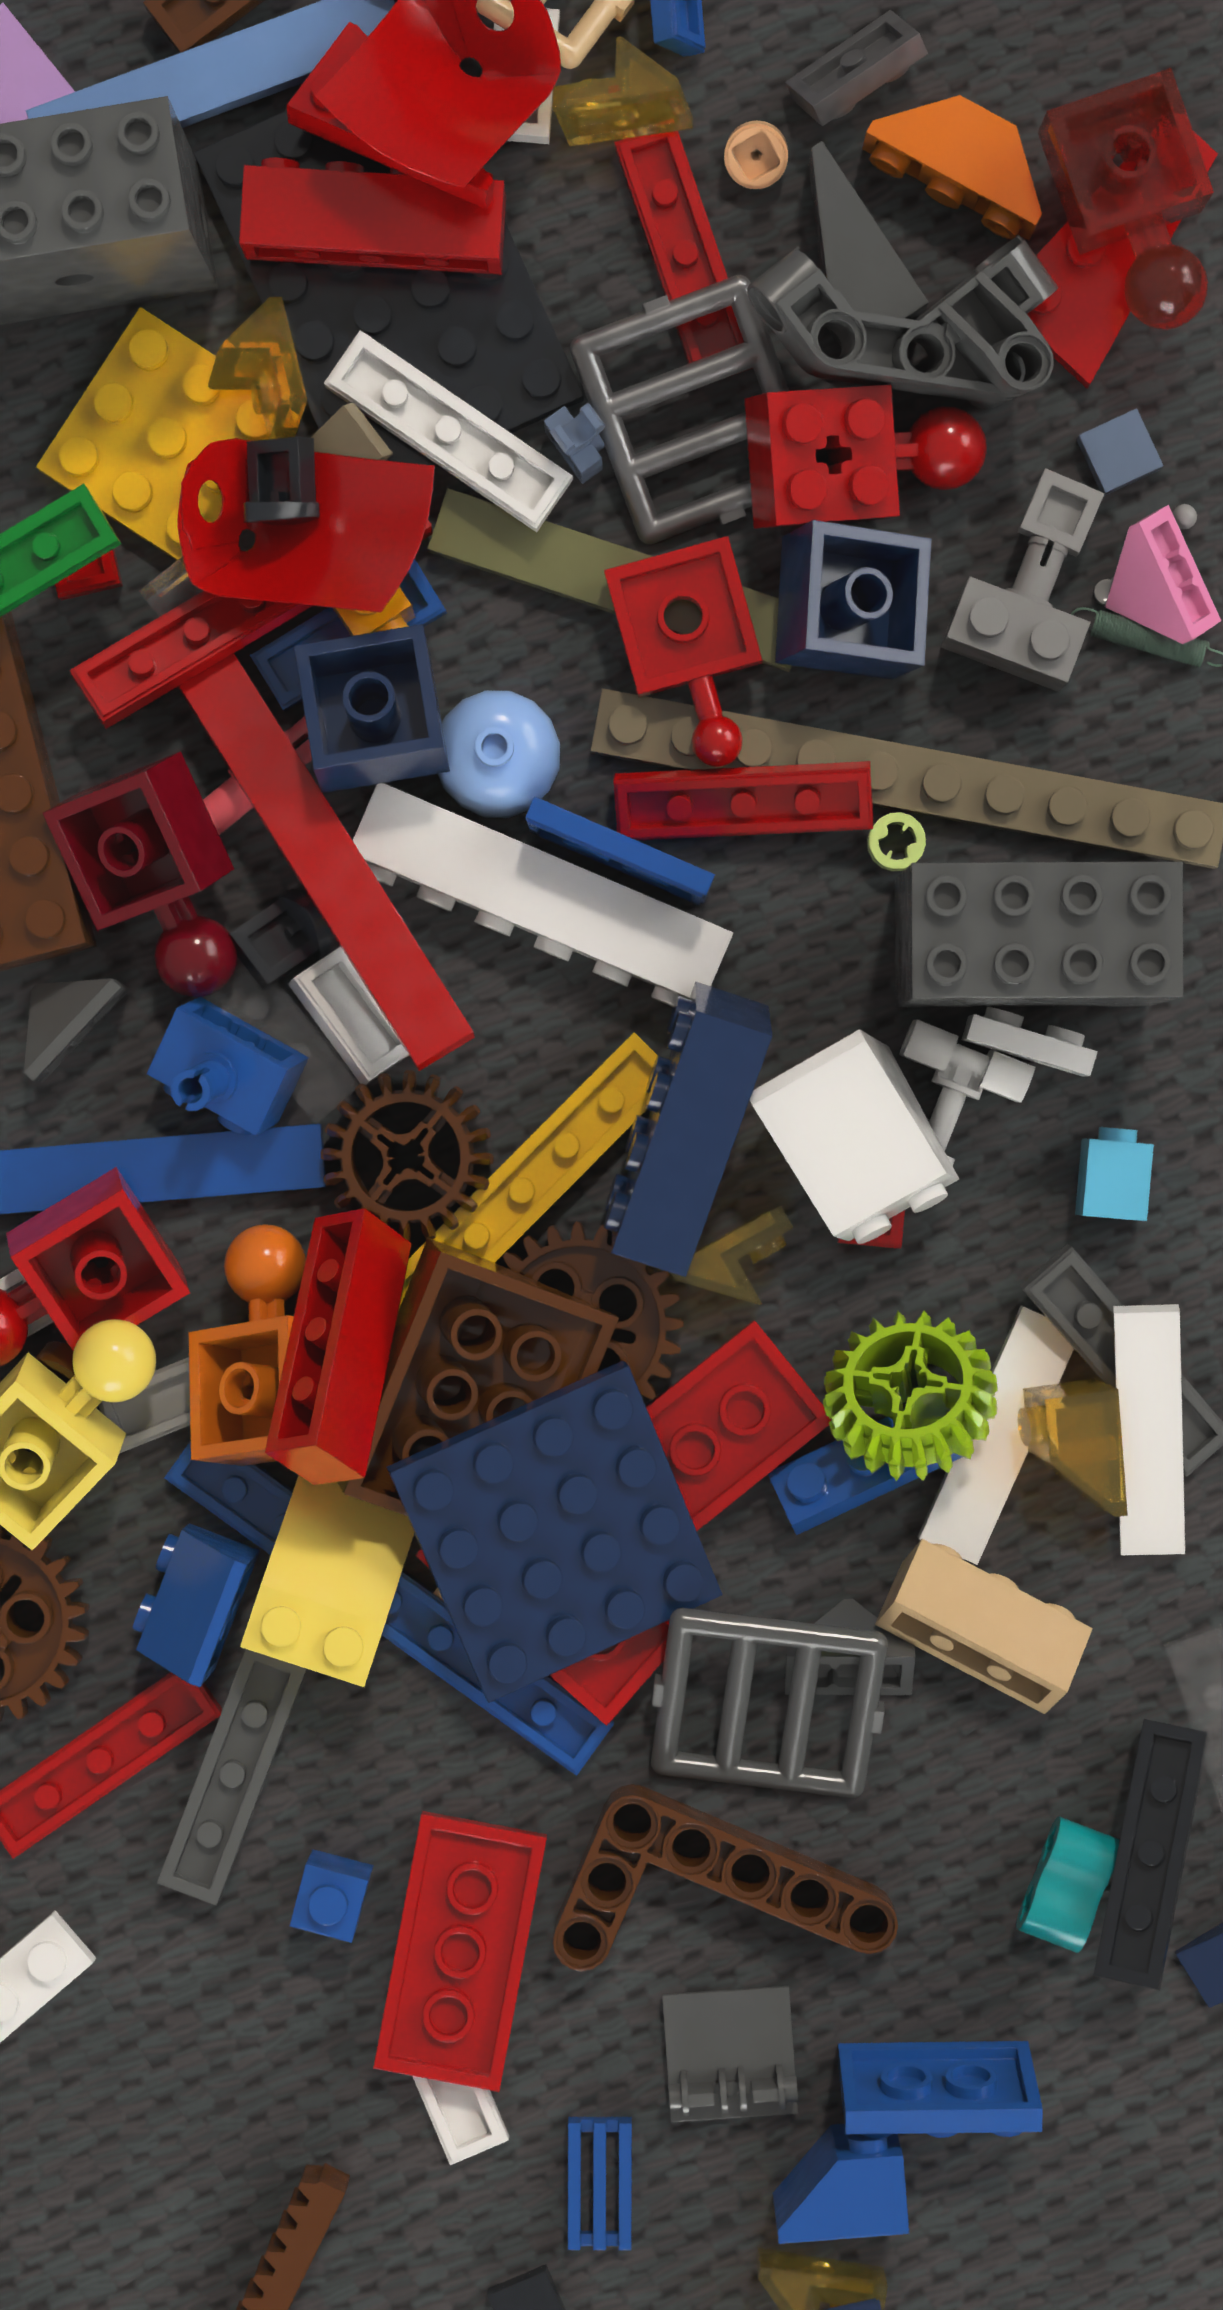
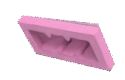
M1169 505L1129 527L1105 608L1184 644L1194 640L1221 622V619Z

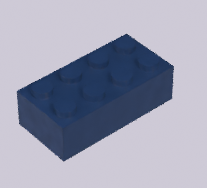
M696 981L690 998L678 996L667 1027V1033L670 1034L667 1049H670L671 1052L668 1059L657 1056L646 1087V1093H649L645 1109L650 1110L648 1118L637 1115L633 1122L625 1152H628L624 1169L629 1170L627 1177L616 1174L605 1204V1210L608 1212L604 1223V1229L612 1231V1254L683 1277L687 1276L772 1039L768 1005Z

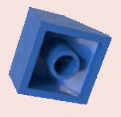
M190 1523L181 1530L179 1537L169 1534L155 1567V1570L165 1573L157 1596L146 1593L133 1624V1629L142 1633L136 1650L187 1683L201 1687L216 1668L260 1550Z
M844 2124L830 2125L773 2192L778 2243L786 2244L909 2234L904 2158L898 2134H892L884 2138H868L861 2134H845Z

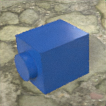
M312 1849L305 1865L290 1927L352 1943L374 1865Z

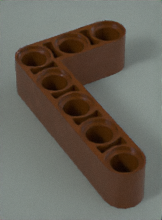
M630 1784L621 1786L613 1791L603 1807L557 1915L553 1946L560 1962L570 1969L586 1971L600 1965L609 1954L647 1862L865 1954L878 1953L889 1947L896 1937L898 1921L891 1899L878 1886L649 1788ZM627 1804L640 1805L649 1813L650 1821L640 1831H625L614 1820V1815L618 1809ZM688 1829L699 1830L708 1838V1846L698 1856H683L673 1846V1841L679 1833ZM743 1855H757L765 1860L767 1870L756 1881H742L732 1872V1867L737 1859ZM611 1863L621 1868L625 1874V1879L617 1888L603 1890L593 1884L589 1874L599 1864ZM811 1879L824 1885L826 1891L822 1900L816 1905L801 1906L791 1898L792 1890L801 1881ZM864 1905L877 1906L884 1912L883 1921L877 1928L865 1932L857 1930L850 1924L851 1916L856 1909ZM578 1922L590 1923L596 1927L600 1933V1938L591 1947H574L565 1937L564 1933L567 1928Z

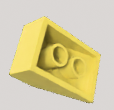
M298 1475L240 1647L364 1687L414 1536V1531L408 1517L345 1495L337 1482L313 1485Z

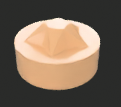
M756 120L741 124L731 133L727 140L724 152L726 169L731 178L745 188L763 189L773 185L781 178L787 166L788 145L785 137L777 127L765 121Z

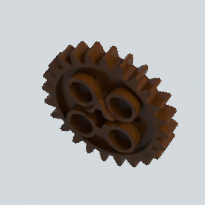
M581 1221L574 1223L571 1239L564 1240L557 1227L552 1225L548 1227V1245L544 1247L531 1235L524 1238V1245L528 1253L527 1258L522 1259L509 1251L503 1255L506 1264L512 1271L540 1282L545 1271L561 1269L567 1272L574 1283L573 1297L600 1309H603L601 1295L607 1287L614 1284L629 1287L635 1294L637 1308L630 1317L618 1319L615 1328L633 1332L636 1340L633 1343H626L611 1338L608 1348L614 1350L619 1355L620 1360L625 1361L629 1365L640 1394L652 1400L656 1397L655 1388L648 1380L651 1374L662 1378H670L672 1374L671 1369L660 1360L661 1354H680L681 1350L679 1344L666 1338V1332L684 1326L683 1319L667 1316L665 1310L680 1300L679 1293L661 1294L658 1288L667 1279L670 1272L659 1270L650 1274L645 1268L646 1264L612 1254V1244L608 1243L609 1230L604 1229V1224L600 1226L594 1239H586Z
M1 1525L0 1593L13 1575H18L22 1582L11 1598L0 1609V1657L5 1666L4 1676L0 1679V1722L3 1720L5 1706L7 1705L18 1720L28 1714L27 1696L41 1707L46 1705L51 1700L45 1682L62 1689L70 1681L59 1665L77 1666L81 1662L83 1656L70 1647L69 1644L70 1642L85 1640L89 1636V1630L73 1624V1618L86 1613L90 1609L87 1603L71 1601L70 1594L84 1583L82 1578L64 1580L60 1574L71 1560L69 1555L60 1557L52 1562L46 1557L53 1541L52 1538H45L32 1551L14 1535L8 1536L7 1530ZM31 1600L40 1606L44 1614V1624L40 1630H27L17 1622L15 1607L18 1601Z

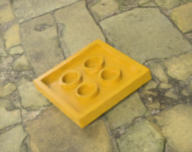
M140 307L36 468L69 491L85 484L104 514L184 565L177 518L181 481L184 478L187 464L194 460L211 442L234 438L249 441L287 438L301 419L302 414L289 403ZM212 480L203 483L198 495L200 514L207 522L215 521L222 507L220 489Z

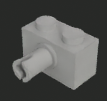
M1030 536L1028 548L1012 588L1002 589L973 577L968 578L961 591L941 648L1060 692L1070 679L1091 622L1055 609L1048 602L1069 549L1054 542L1053 547L1049 550L1044 566H1041L1040 561L1049 539Z

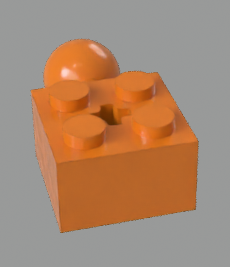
M268 1224L250 1227L234 1238L226 1252L224 1261L226 1279L236 1295L248 1302L249 1322L189 1332L191 1460L238 1466L276 1461L265 1454V1448L294 1317L285 1315L284 1302L299 1290L306 1261L305 1252L300 1242L293 1234L281 1227Z

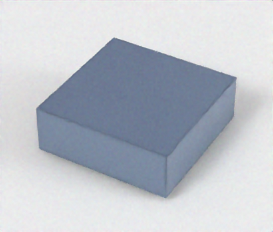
M1137 408L1078 435L1076 439L1100 492L1105 493L1104 496L1158 472L1163 467V463Z

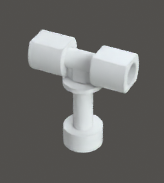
M916 1019L912 1021L899 1055L936 1070L931 1082L943 1088L929 1123L945 1151L966 1097L979 1100L984 1089L1014 1102L1021 1103L1032 1080L1035 1067L995 1050H989L988 1054L985 1055L957 1044L959 1036ZM947 1156L953 1166L955 1159Z

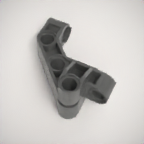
M1019 235L984 260L973 270L974 273L915 320L853 310L839 289H834L822 271L804 253L799 251V246L747 287L748 297L758 315L774 331L799 367L807 374L817 378L869 386L891 384L892 389L966 400L975 407L988 409L1044 385L1053 370L1052 350L1027 313L1046 300L1059 287L1027 242L1022 240ZM821 328L832 330L839 337L841 354L838 359L830 358L822 352L818 344V334ZM909 342L920 344L926 350L929 365L925 373L915 370L910 365L907 358Z

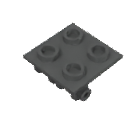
M789 1985L662 1994L671 2122L798 2114V2092L795 2076Z

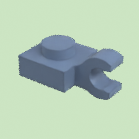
M590 403L581 407L580 413L575 418L563 406L544 420L546 435L581 484H584L603 470L602 457L598 452L605 447L599 435L604 429L605 424Z

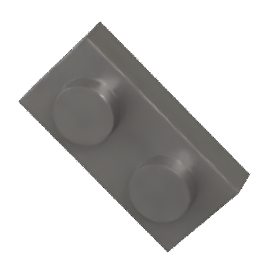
M889 10L785 83L796 104L821 126H824L831 120L848 114L857 102L883 84L903 76L911 65L926 56L928 52L920 33L893 11Z

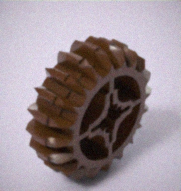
M406 1070L403 1075V1090L395 1091L390 1074L383 1073L378 1076L382 1095L375 1098L369 1087L365 1084H359L355 1091L360 1100L365 1104L359 1111L346 1101H341L337 1105V1110L351 1121L347 1128L331 1123L327 1124L325 1128L326 1134L331 1137L341 1138L342 1144L341 1150L334 1148L322 1149L321 1159L327 1161L340 1160L342 1171L326 1174L324 1182L326 1185L346 1182L349 1190L334 1200L337 1208H344L356 1199L362 1206L360 1209L366 1208L388 1226L391 1225V1222L399 1223L398 1233L409 1242H411L413 1236L412 1223L418 1222L421 1223L422 1233L426 1240L428 1238L434 1239L436 1238L437 1229L433 1218L440 1215L445 1225L453 1230L459 1226L458 1219L451 1209L456 1202L469 1212H474L478 1207L477 1203L464 1192L468 1185L486 1190L489 1186V1180L484 1176L474 1175L473 1169L474 1164H493L494 1155L487 1152L475 1154L473 1142L485 1141L491 1138V1131L489 1128H480L470 1133L466 1123L478 1117L481 1113L480 1108L477 1105H472L459 1114L453 1107L461 1100L464 1091L458 1086L453 1087L444 1100L437 1097L436 1095L441 1086L440 1076L430 1075L426 1082L425 1090L422 1092L416 1090V1072ZM401 1103H418L432 1109L417 1127L406 1134H397L373 1118L383 1109ZM446 1122L454 1130L460 1148V1166L455 1180L438 1167L431 1154L432 1144ZM426 1129H428V1134L420 1143L424 1152L418 1155L425 1156L422 1166L433 1173L434 1178L430 1177L423 1170L417 1171L414 1168H406L402 1173H397L388 1184L389 1177L396 1170L392 1161L397 1158L391 1157L393 1147L382 1140V1135L393 1143L398 1142L402 1145H409L414 1140H419ZM361 1133L371 1140L370 1142L381 1151L383 1157V1169L369 1191L364 1186L356 1165V1148ZM409 1179H417L432 1187L443 1196L434 1204L418 1210H401L384 1204L392 1192Z

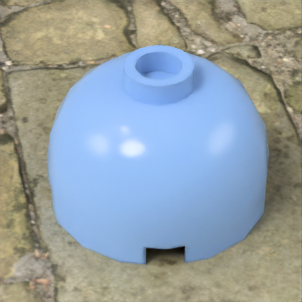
M485 690L462 699L444 717L442 727L450 771L438 773L444 790L461 807L484 818H510L528 811L534 796L542 799L550 791L560 769V742L551 719L533 700L512 691Z

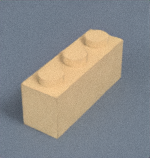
M924 1539L919 1541L902 1562L875 1623L876 1626L1043 1714H1046L1068 1692L1093 1629L1076 1620L1074 1615L1066 1608L1056 1604L1044 1603L1019 1590L1018 1586L1009 1578L999 1574H989L962 1560L960 1554L954 1549L942 1544H932Z

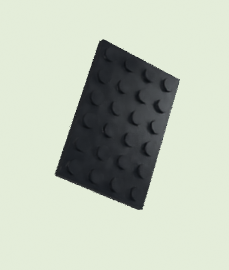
M287 110L194 152L319 429L343 405L348 404L326 389L324 382L360 330L510 433L551 416L563 406L568 408L584 401L581 388L506 222L502 275L246 260L239 244L244 165L261 166L262 159L277 157L297 161L302 169L325 170L327 163L335 161L352 162L362 165L364 172L390 174V167L289 124ZM364 415L393 453L386 461L434 465L435 468L439 466Z

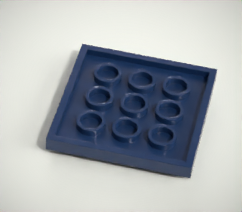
M625 1361L616 1363L386 1467L488 1703L668 1621L672 1612L678 1608L694 1609L722 1596L716 1577L631 1369Z

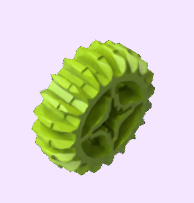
M897 1311L893 1319L894 1325L886 1328L876 1319L872 1318L869 1325L871 1335L865 1337L851 1331L850 1338L848 1339L850 1351L835 1350V1355L832 1359L835 1370L826 1372L824 1385L828 1394L823 1399L826 1416H829L831 1419L829 1422L831 1433L837 1441H844L845 1453L851 1460L864 1455L865 1467L872 1474L885 1463H888L890 1475L896 1481L903 1474L905 1467H914L916 1475L924 1481L928 1473L927 1465L937 1463L942 1470L949 1474L950 1469L953 1467L951 1455L955 1453L971 1459L974 1453L972 1439L986 1441L990 1432L987 1420L994 1419L997 1414V1400L993 1396L998 1391L996 1375L990 1371V1357L985 1352V1349L976 1348V1340L971 1335L970 1330L956 1335L955 1324L951 1322L949 1317L938 1326L932 1327L931 1317L925 1311L921 1313L916 1323H906L904 1315ZM927 1363L949 1372L959 1384L948 1383L947 1376H940L930 1372ZM916 1381L918 1382L919 1388H915ZM903 1402H906L905 1410H903ZM860 1406L874 1407L875 1414L890 1417L893 1420V1428L876 1422Z

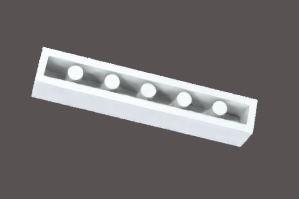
M384 783L376 785L353 839L354 844L379 882L393 886L396 877L399 876L420 885L416 897L428 903L452 911L454 903L457 901L478 910L475 922L510 937L514 926L537 935L538 937L533 947L569 962L574 951L595 960L596 963L592 972L627 987L633 976L654 985L655 988L651 997L674 1007L678 996L690 998L695 981L708 986L712 985L733 936V932Z

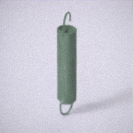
M1081 607L1071 613V615H1074L1079 610H1088L1096 613L1093 629L1090 633L1091 637L1094 636V638L1097 637L1100 640L1106 639V641L1109 640V642L1112 641L1115 644L1118 643L1119 645L1139 649L1146 653L1149 652V654L1152 653V655L1155 654V656L1161 655V657L1164 656V658L1167 657V659L1170 658V660L1173 659L1185 664L1194 665L1195 667L1197 666L1198 668L1202 665L1206 647L1210 651L1223 655V652L1211 649L1209 641L1206 642V640L1203 641V639L1195 638L1192 641L1181 644L1131 619L1121 617L1120 615L1117 616V614L1114 615V613L1111 614V612L1108 613V611L1102 612V610L1096 611ZM1207 662V664H1209V665H1211V666H1215V667H1221V666H1223V664H1213V663Z

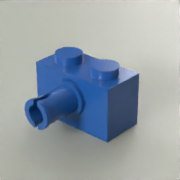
M198 997L176 1008L147 1075L163 1083L164 1091L173 1098L179 1107L183 1103H188L185 1109L187 1111H198L205 1107L218 1114V1121L227 1129L243 1135L253 1134L258 1136L279 1123L309 1057L208 1000Z

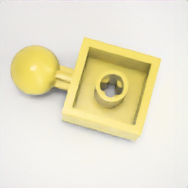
M111 1319L101 1321L88 1328L81 1335L74 1348L72 1363L75 1375L67 1383L29 1352L0 1382V1525L32 1551L116 1464L126 1432L101 1413L97 1407L102 1401L123 1402L134 1398L149 1385L156 1368V1353L152 1341L140 1327L131 1322Z

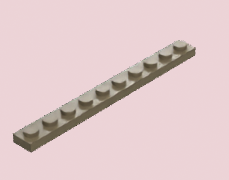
M602 688L591 754L677 770L871 761L873 806L1174 862H1183L1212 869L1219 866L1223 844V803L728 711H722V714L733 720L740 728L743 737L742 749L738 757L730 764L713 767L700 761L692 748V734L699 723L694 705L646 696L638 698L636 694Z

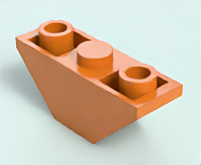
M958 95L873 120L866 131L862 149L871 154L870 162L880 171L895 178H902L905 173L927 185L925 191L932 199L949 208L958 209L960 204H963L983 215L981 219L982 224L1003 238L1012 240L1018 234L1030 240L1042 212L1016 125Z

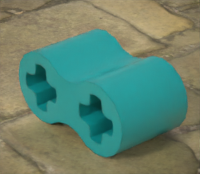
M1057 1817L1050 1828L1037 1869L1022 1901L1017 1917L1016 1929L1079 1953L1087 1941L1100 1899L1113 1874L1120 1839L1065 1818Z

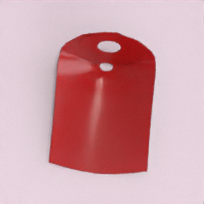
M398 0L352 56L318 91L315 97L354 135L382 155L408 169L438 181L465 188L504 143L549 97L561 73L560 50L549 13L541 0H509L513 6L514 19L510 27L502 31L490 29L481 21L476 8L477 0ZM468 57L474 58L482 68V75L480 77H472L461 70V61Z
M234 438L211 442L194 460L187 464L184 478L181 481L177 527L184 566L192 585L219 597L380 613L396 593L420 548L429 517L435 471L434 465L375 460L314 451L316 503L320 505V518L311 522L294 525H269L243 522V503L249 502L247 442L249 440ZM208 480H212L217 484L222 496L220 514L213 522L204 520L198 506L200 488ZM249 529L256 535L255 543L251 549L242 551L239 547L240 534L243 530Z

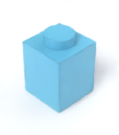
M1099 1127L1098 1139H1082L1075 1215L1147 1221L1154 1144L1137 1143L1138 1130Z

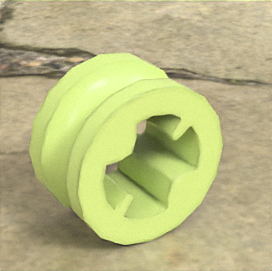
M902 812L889 813L879 818L873 825V829H870L867 838L868 852L872 860L879 867L889 871H903L911 863H916L923 855L926 846L925 832L921 824L913 816ZM901 825L900 833L903 834L908 829L914 838V843L905 848L906 858L891 859L893 852L890 850L885 855L879 847V841L888 835L887 826Z

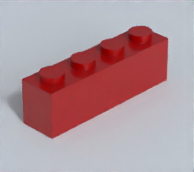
M265 158L261 160V166L244 165L239 244L246 260L502 275L506 214L504 180H494L493 201L486 210L390 168V174L364 172L362 165L352 162L335 161L327 163L325 170L302 169L297 161L291 159ZM487 172L493 179V174Z
M366 1208L314 1219L265 1448V1454L313 1485L361 1479L366 1476L412 1245L411 1242Z

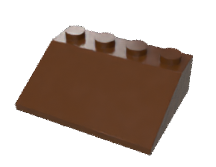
M428 1238L398 1311L366 1476L361 1479L337 1482L345 1495L407 1516L386 1468L387 1466L596 1373L619 1317L487 1259Z

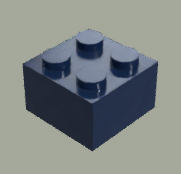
M812 520L782 537L775 663L885 679H894L925 666L932 538Z
M423 624L294 646L313 768L322 793L450 771L431 655Z

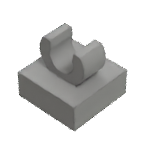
M1045 468L1018 529V533L1028 537L1039 536L1049 539L1047 545L1053 547L1054 542H1057L1069 549L1068 554L1077 557L1105 493Z

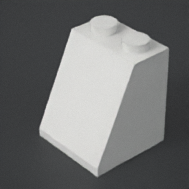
M860 1029L759 1086L751 1094L750 1102L834 1237L846 1241L855 1238L858 1244L871 1241L892 1227L889 1221L891 1217L911 1207L914 1213H918L938 1204L948 1196L945 1187L959 1180L889 1046Z

